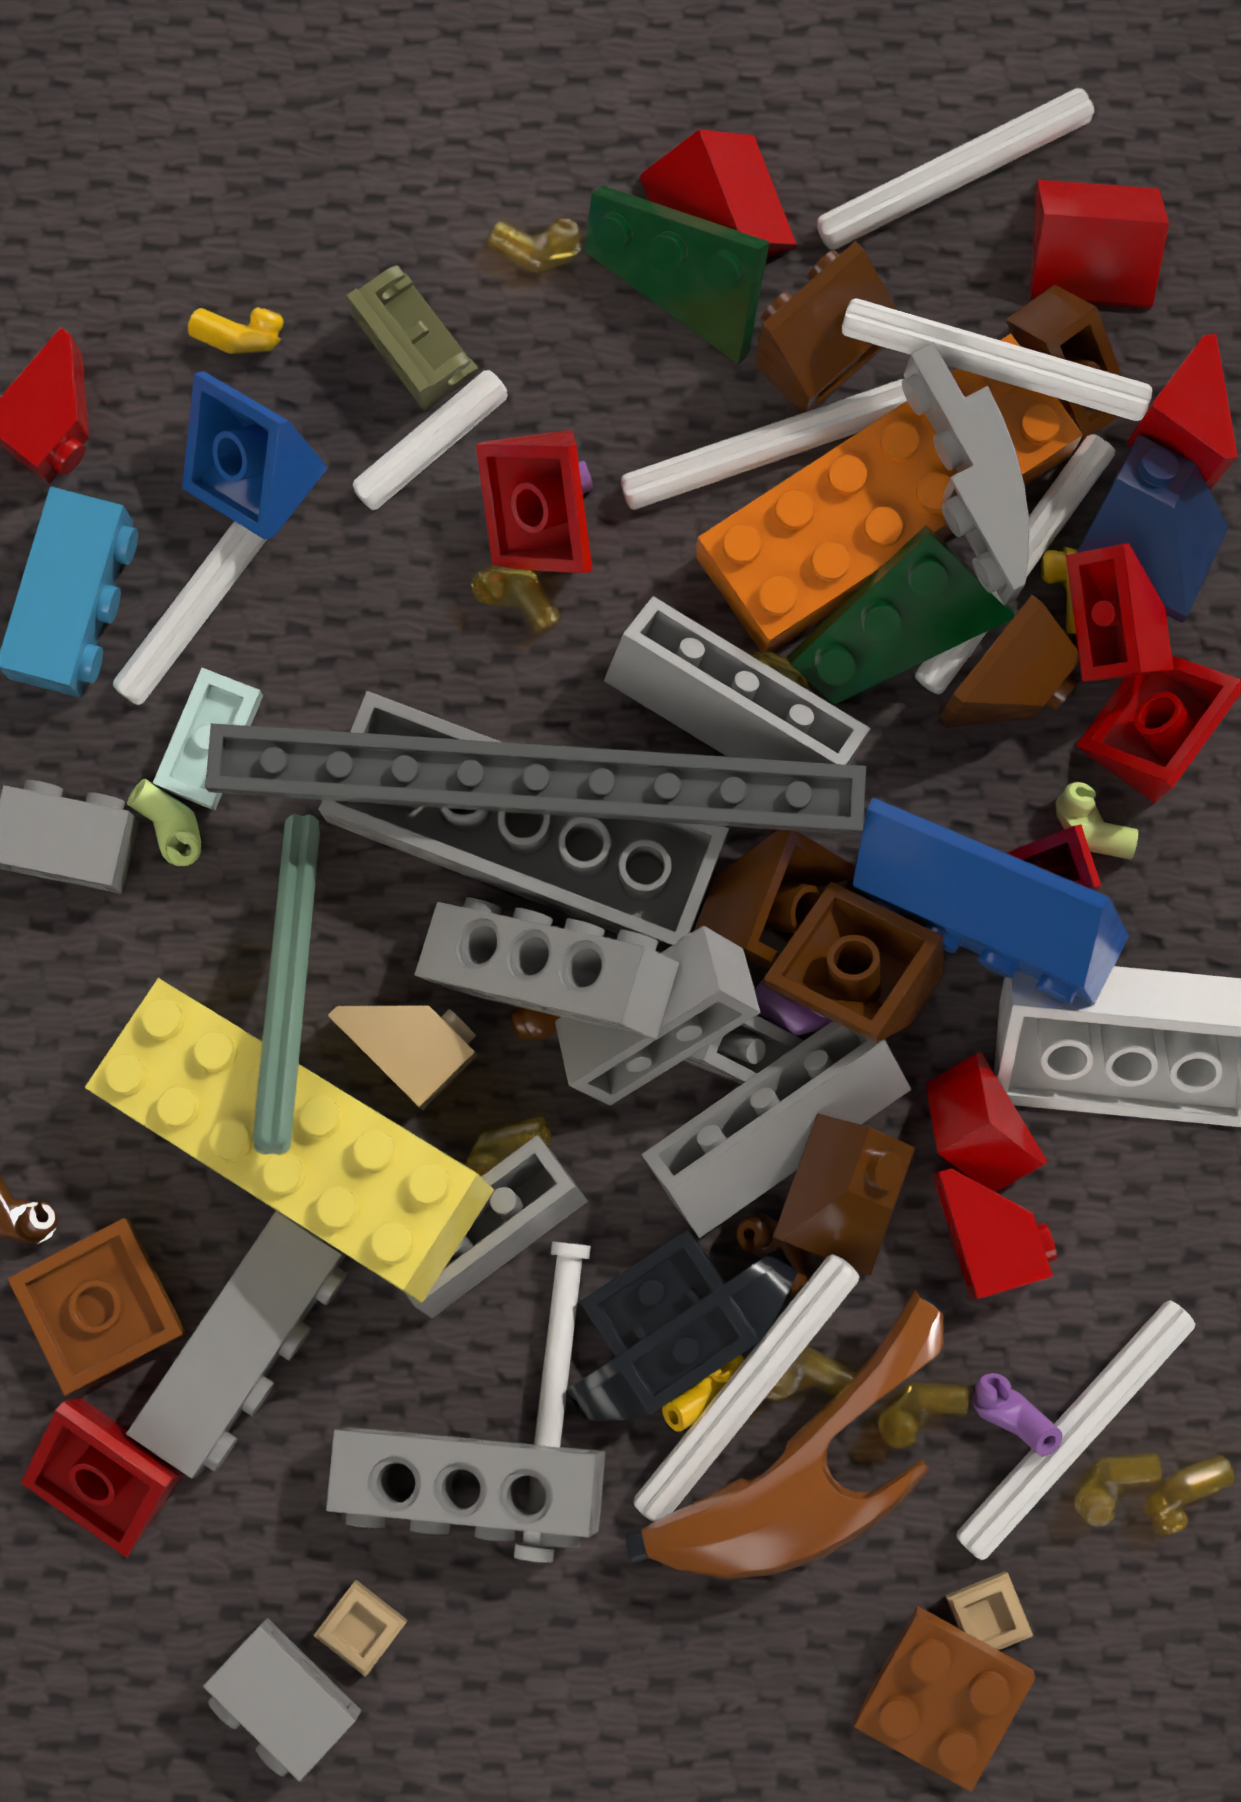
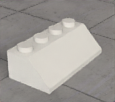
M1114 966L1095 1005L1077 997L1074 998L1072 1004L1055 1000L1036 988L1039 980L1016 971L1013 978L1004 977L999 1002L994 1074L1013 1105L1241 1127V978Z

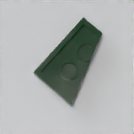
M601 186L592 192L584 251L734 362L740 364L746 359L751 346L769 241L606 186Z
M925 525L798 645L788 657L790 665L835 705L1012 620L1015 614L1008 604L1004 606L995 591L992 593L987 592L980 583L976 573Z

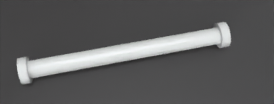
M552 1241L551 1255H557L534 1444L560 1447L582 1259H589L590 1246ZM530 1476L526 1510L539 1512L545 1504L546 1491L543 1484L537 1478ZM524 1531L522 1543L515 1544L514 1557L534 1562H553L554 1547L540 1544L541 1533Z

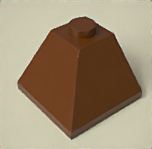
M1031 595L961 683L938 718L941 724L950 728L1031 719L1037 716L1046 703L1057 711L1080 682L1071 674V671L1080 661L1079 651L1039 599Z
M777 830L715 876L694 931L702 926L707 927L743 948L747 963L769 971L830 881L859 895L853 887L856 866L798 831Z
M830 881L764 977V986L878 1043L912 1024L943 977V936Z
M818 1113L773 1237L823 1258H827L830 1255L838 1256L848 1262L855 1271L871 1276L911 1165L915 1147L871 1127Z

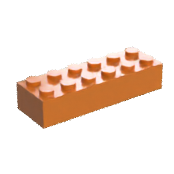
M1011 333L1000 340L1020 346ZM955 369L951 372L964 397L988 386L1004 418L1015 447L1024 487L1071 457L1083 434L1056 397L961 369ZM908 401L698 536L695 557L764 657L837 610L925 525L941 540L953 534L944 518L941 503L945 501L942 495L950 477L957 474L958 471L956 468L948 470L941 462L933 444V436L936 434L926 414L917 415L910 407Z

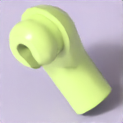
M147 779L141 780L131 792L127 805L153 821L160 851L170 864L175 866L193 864L201 853L200 833L194 812Z
M1074 782L1066 786L1056 801V815L1063 828L1067 829L1075 825H1082L1090 852L1131 860L1137 846L1138 829L1104 822L1095 805L1094 798L1096 793L1089 785L1082 782Z

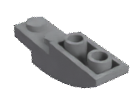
M933 342L910 354L904 372L905 379L902 380V389L912 410L917 415L925 413L936 434L933 436V444L941 462L948 470L956 468L958 471L957 474L950 477L942 495L945 499L941 503L944 518L957 537L965 535L977 556L973 558L972 563L980 583L987 592L992 593L996 591L1005 606L1016 600L1026 584L1029 557V517L1025 487L1016 450L1004 418L988 386L964 397Z

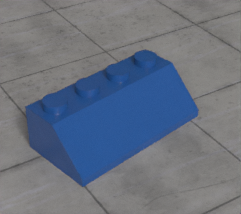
M872 798L866 811L853 887L860 896L942 935L943 950L955 953L960 945L980 954L978 962L999 975L1013 978L1016 971L1039 980L1036 988L1055 1000L1072 1004L1074 998L1077 997L1095 1005L1129 938L1110 897L876 798Z

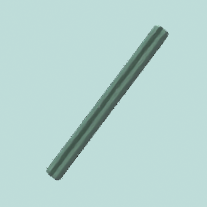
M310 814L305 816L290 815L285 820L253 1128L254 1148L263 1155L271 1153L283 1155L291 1148L320 837L319 821Z

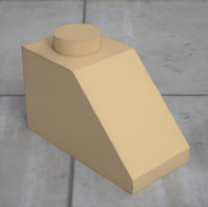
M336 1006L328 1014L422 1110L477 1057L475 1051L468 1045L476 1035L450 1009L440 1017L430 1006Z

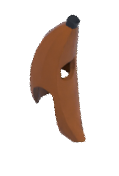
M914 1289L897 1320L871 1358L822 1410L787 1441L784 1453L767 1471L753 1479L739 1478L708 1496L642 1529L626 1533V1548L630 1561L635 1565L647 1558H651L679 1571L724 1579L773 1575L823 1558L857 1539L883 1520L906 1499L930 1471L925 1461L921 1459L876 1489L869 1492H855L843 1487L833 1478L827 1464V1449L830 1441L837 1433L871 1405L940 1354L944 1345L943 1312L938 1304L927 1293Z

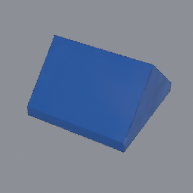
M204 371L194 373L182 489L262 539L273 538L328 467L288 420Z

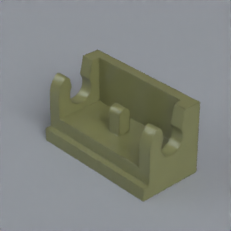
M398 265L387 269L360 289L356 288L346 295L352 317L424 411L479 373L476 364L472 359H469L415 288L412 280Z

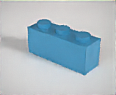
M50 486L0 650V671L9 679L79 698L82 697L85 683L93 684L96 681L103 659V648L97 646L103 623L111 624L114 621L120 604L121 590L115 586L121 563L126 565L131 563L138 542V529L132 527L134 521L123 505Z

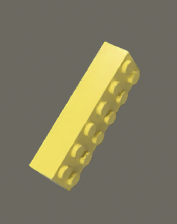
M158 978L85 1088L423 1303L494 1189L471 1169L298 1064L291 1148L283 1155L272 1153L263 1155L258 1153L254 1148L253 1128L262 1041Z

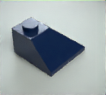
M1138 435L1113 478L1076 553L1119 544H1130L1163 602L1166 615L1183 623L1190 612L1229 527L1196 463Z

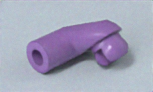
M763 980L755 989L760 1009L759 1014L793 1035L818 1031L833 1021L764 986Z
M990 1373L978 1379L975 1384L972 1403L982 1419L1018 1435L1039 1456L1050 1455L1059 1447L1063 1437L1060 1429L1022 1394L1012 1390L1007 1378L1000 1374Z

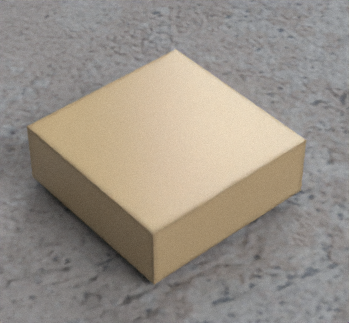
M1006 1571L945 1595L957 1627L997 1650L1033 1636L1009 1574Z
M355 1580L314 1634V1637L366 1677L406 1624L407 1619Z

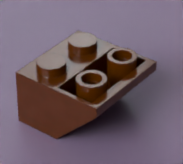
M856 241L840 255L835 250L825 254L809 271L807 278L810 282L794 296L788 291L779 295L765 309L761 316L763 323L761 333L757 338L759 345L755 366L800 413L816 409L884 348L845 336L842 333V323L850 301L857 298L897 310L865 250Z

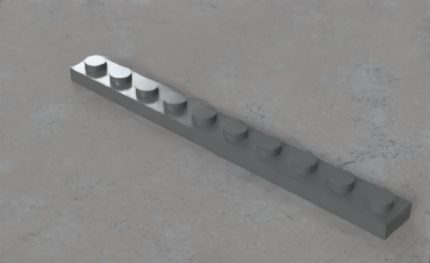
M211 723L205 788L210 793L861 835L864 820L866 766Z

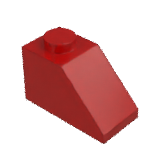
M62 327L0 397V446L48 484L59 473L65 476L77 467L86 452L84 444L89 439L82 353L71 334Z
M1119 544L1066 555L1082 681L1115 680L1174 670L1165 606L1130 544Z
M952 1168L932 1174L969 1298L980 1299L1053 1277L1049 1262L1057 1260V1252L1046 1223L1037 1225L1034 1213Z

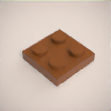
M123 1218L7 1278L64 1396L82 1389L186 1334L130 1218Z
M916 1606L854 1718V1727L972 1792L1034 1683L1035 1673L1030 1667Z

